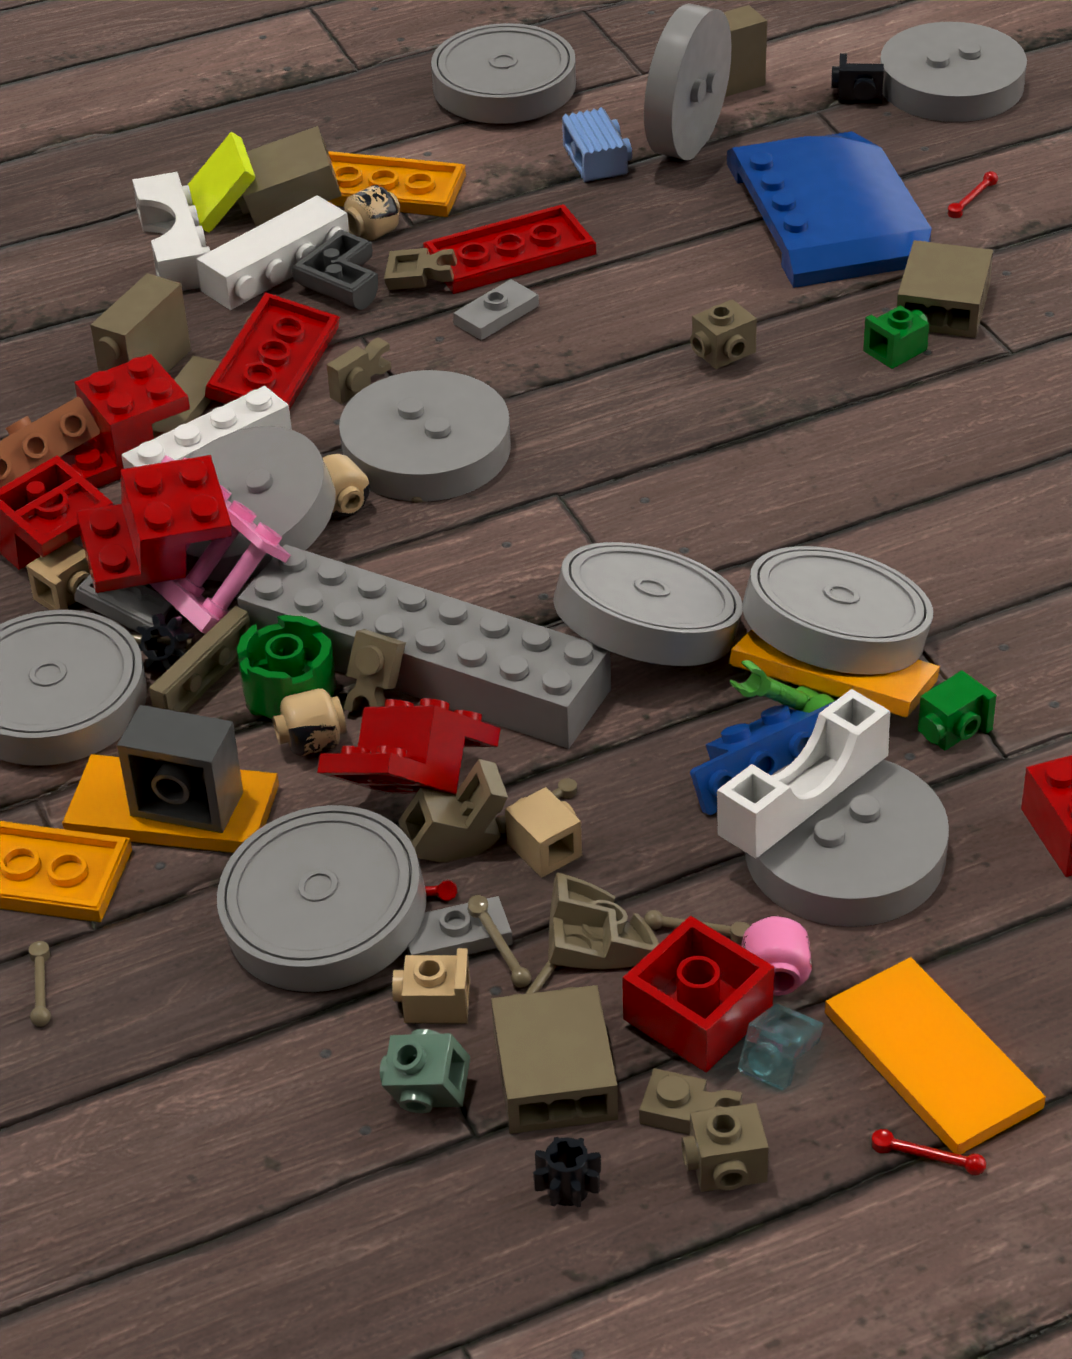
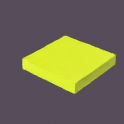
M233 132L229 133L188 183L192 204L196 206L199 226L202 225L203 230L208 233L216 227L255 180V174L243 140Z

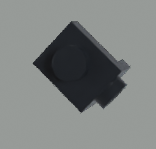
M840 53L839 66H832L831 88L838 89V103H882L884 64L847 63V53Z

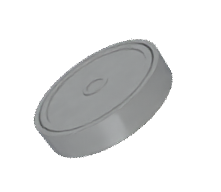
M690 3L684 4L670 17L659 38L649 70L644 102L646 139L651 150L656 154L691 160L709 140L715 128L727 90L732 51L729 22L724 12L719 9Z
M934 22L914 26L890 38L881 51L880 64H884L883 95L898 109L924 119L942 122H968L990 118L1007 111L1022 97L1027 65L1026 54L1013 38L990 27L965 22Z
M503 23L471 28L445 40L435 50L431 60L433 93L438 103L459 117L478 122L516 123L545 116L568 102L576 88V62L572 46L560 35L537 26Z
M411 371L374 382L358 392L347 403L339 422L342 455L348 456L364 472L370 484V491L384 497L403 501H412L413 497H420L423 502L438 501L461 496L478 489L488 483L502 470L511 450L509 411L503 398L484 382L464 374L449 371Z
M274 426L247 428L219 437L188 457L194 458L211 455L219 484L231 493L228 501L233 503L236 500L257 515L253 521L256 525L261 522L282 537V540L279 542L281 547L286 544L306 550L320 536L330 520L336 497L330 472L315 444L299 432ZM239 533L207 580L224 582L251 541ZM212 540L191 543L186 551L187 571H191ZM266 553L248 579L255 578L271 561L273 556Z
M624 542L594 543L571 551L562 562L553 600L555 610L562 621L589 642L628 658L671 666L706 664L725 656L733 646L743 611L742 599L739 593L726 579L712 569L671 551Z
M817 546L785 547L770 551L758 558L751 568L742 603L743 615L748 625L769 645L788 656L810 665L851 674H885L900 671L911 666L923 653L933 620V607L929 598L918 585L902 573L859 554Z
M46 610L22 615L0 624V760L22 765H55L82 759L105 749L120 739L139 705L145 706L147 684L140 648L134 637L115 621L95 613L79 610Z
M883 759L755 859L745 852V858L749 872L757 886L768 898L788 912L810 921L832 926L856 927L888 922L911 912L924 903L936 890L946 866L949 837L948 817L939 797L926 782L909 770ZM787 766L781 768L780 770L776 771V772L773 773L772 775L781 772V771L784 770Z
M344 805L316 806L298 810L279 817L258 829L230 857L220 877L217 890L219 918L230 948L238 962L254 977L267 984L299 992H320L339 989L356 984L377 974L396 960L408 947V944L415 937L421 926L426 908L424 879L416 851L407 835L396 824L378 813Z

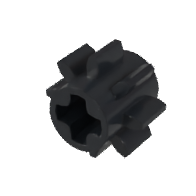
M162 613L152 615L153 627L142 625L136 628L142 635L141 644L138 646L140 651H143L148 657L146 661L147 668L155 667L162 660L163 666L167 671L176 662L175 657L181 658L188 651L186 649L187 640L193 638L194 633H185L180 627L183 619L181 616L173 617L166 624ZM169 636L171 645L159 648L157 639Z
M554 1137V1141L547 1147L546 1152L536 1150V1170L533 1172L534 1190H547L551 1206L554 1207L557 1204L562 1206L575 1205L578 1208L581 1207V1202L587 1197L589 1192H600L599 1173L601 1172L600 1152L588 1154L587 1148L584 1145V1138L580 1137L577 1140L568 1137Z

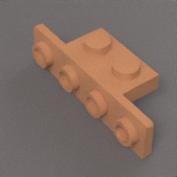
M80 397L74 398L34 422H31L30 418L26 416L6 428L9 436L0 441V488L56 455L60 457L99 435L100 429Z

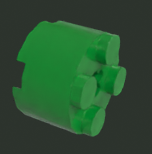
M281 615L277 616V624L265 626L258 631L255 624L240 637L237 655L246 707L251 714L263 715L273 719V716L281 715L280 705L284 697L309 690L324 689L329 693L330 697L334 696L336 676L331 639L322 633L321 625L317 621L303 616Z

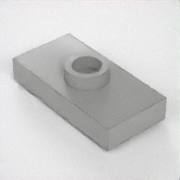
M510 279L453 312L454 325L483 340L539 306V295Z
M90 574L76 588L75 601L138 632L136 630L138 626L146 625L153 627L152 615L162 613L167 624L176 615L177 611L161 594L143 585L95 593Z
M499 896L487 898V912L507 945H512V931ZM468 903L425 912L417 934L406 949L408 955H457V948H468V954L497 947L480 919L472 917L468 913Z

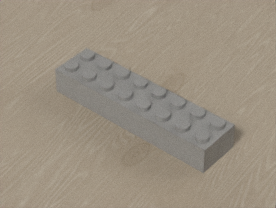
M286 544L282 548L291 555L285 563L273 557L237 598L238 607L248 611L250 627L256 624L257 631L265 626L277 624V616L281 615L303 616L317 621L321 625L322 633L331 639L335 671L344 674L347 673L356 630L366 629L406 642L396 687L392 688V690L419 699L430 698L450 703L449 709L467 710L483 715L482 720L567 749L571 747L611 691L610 651L589 641Z

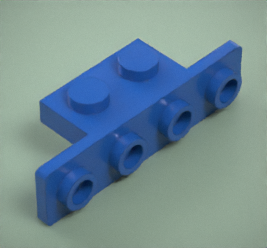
M833 702L810 713L790 709L788 705L773 706L761 712L760 719L750 724L741 723L727 727L721 732L722 737L705 744L710 760L690 771L702 812L708 815L716 813L717 790L751 764L769 775L791 764L807 744L819 713Z

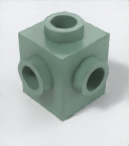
M417 1029L409 1035H390L387 1055L382 1058L380 1064L381 1083L383 1088L397 1101L400 1107L410 1112L427 1113L432 1110V1107H463L471 1056L451 1033L440 1034L433 1030Z

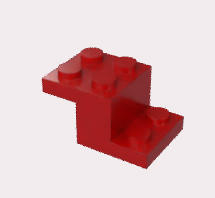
M152 354L133 358L127 363L105 371L95 372L89 377L75 381L77 397L83 400L99 427L100 433L60 456V458L96 488L121 479V469H124L121 454L154 439L153 423L190 410L188 395Z
M56 455L0 488V554L20 570L40 556L43 558L80 536L77 524V511L111 506L113 502Z
M211 455L121 469V504L77 511V524L95 593L186 578V544L232 536V524Z
M423 698L420 700V706H414L411 702L386 699L384 706L364 707L358 747L342 746L341 753H320L317 773L385 794H416L420 787L457 794L463 748L498 747L501 728L482 722L483 715L467 710L450 711V703L446 701Z

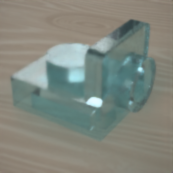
M776 1003L749 1023L738 1066L739 1071L780 1090H785L791 1085L797 1059L819 1043L824 1023Z

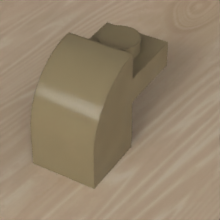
M478 759L457 790V794L420 787L398 820L400 829L410 839L418 858L435 862H449L476 856L489 849L501 837L495 816L502 811L508 795L496 763Z

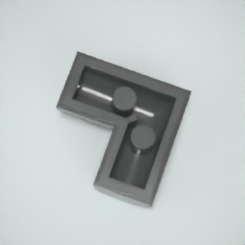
M344 230L335 234L291 267L294 280L301 286L358 310L367 308L373 302L378 290V273L361 267L372 257V242Z

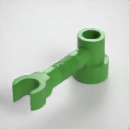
M749 660L741 662L751 671L749 679L743 683L730 680V684L745 697L764 696L783 705H788V707L807 713L835 701L829 695L819 694L811 688L800 686L795 689L769 678L762 669Z

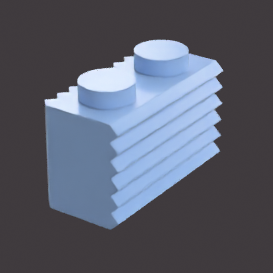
M602 107L598 111L593 109L591 112L588 110L584 113L579 111L577 114L572 112L570 116L565 113L562 117L563 146L566 152H568V156L570 155V159H572L584 182L628 173V161L632 160V147L628 138L622 139L620 126L616 119L611 120Z

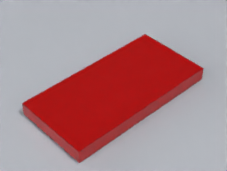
M565 204L423 243V248H428L430 255L441 250L454 249L457 258L456 266H451L454 280L452 282H444L453 294L597 254L596 242Z
M265 292L208 381L205 388V397L227 404L248 394L252 390L266 386L289 405L290 411L338 330L340 317Z

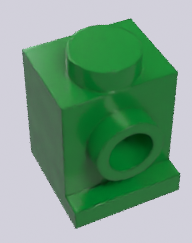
M901 305L877 318L872 314L865 317L863 351L887 367L894 369L927 350L929 334L927 317L920 310H913L911 312Z
M961 670L921 695L918 731L929 742L935 743L944 751L961 740L971 738L979 729L987 734L993 730L997 695Z

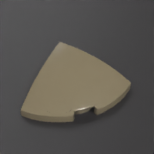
M556 873L550 909L549 963L587 969L632 967L650 953L659 942L652 929L638 913H633L630 923L627 921L628 915L621 906L614 903V895L584 880Z

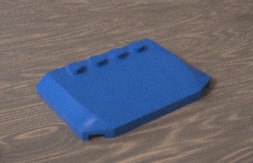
M852 131L740 146L727 151V166L737 183H744L782 252L781 266L793 288L904 270L913 241L931 242L932 228L883 149Z

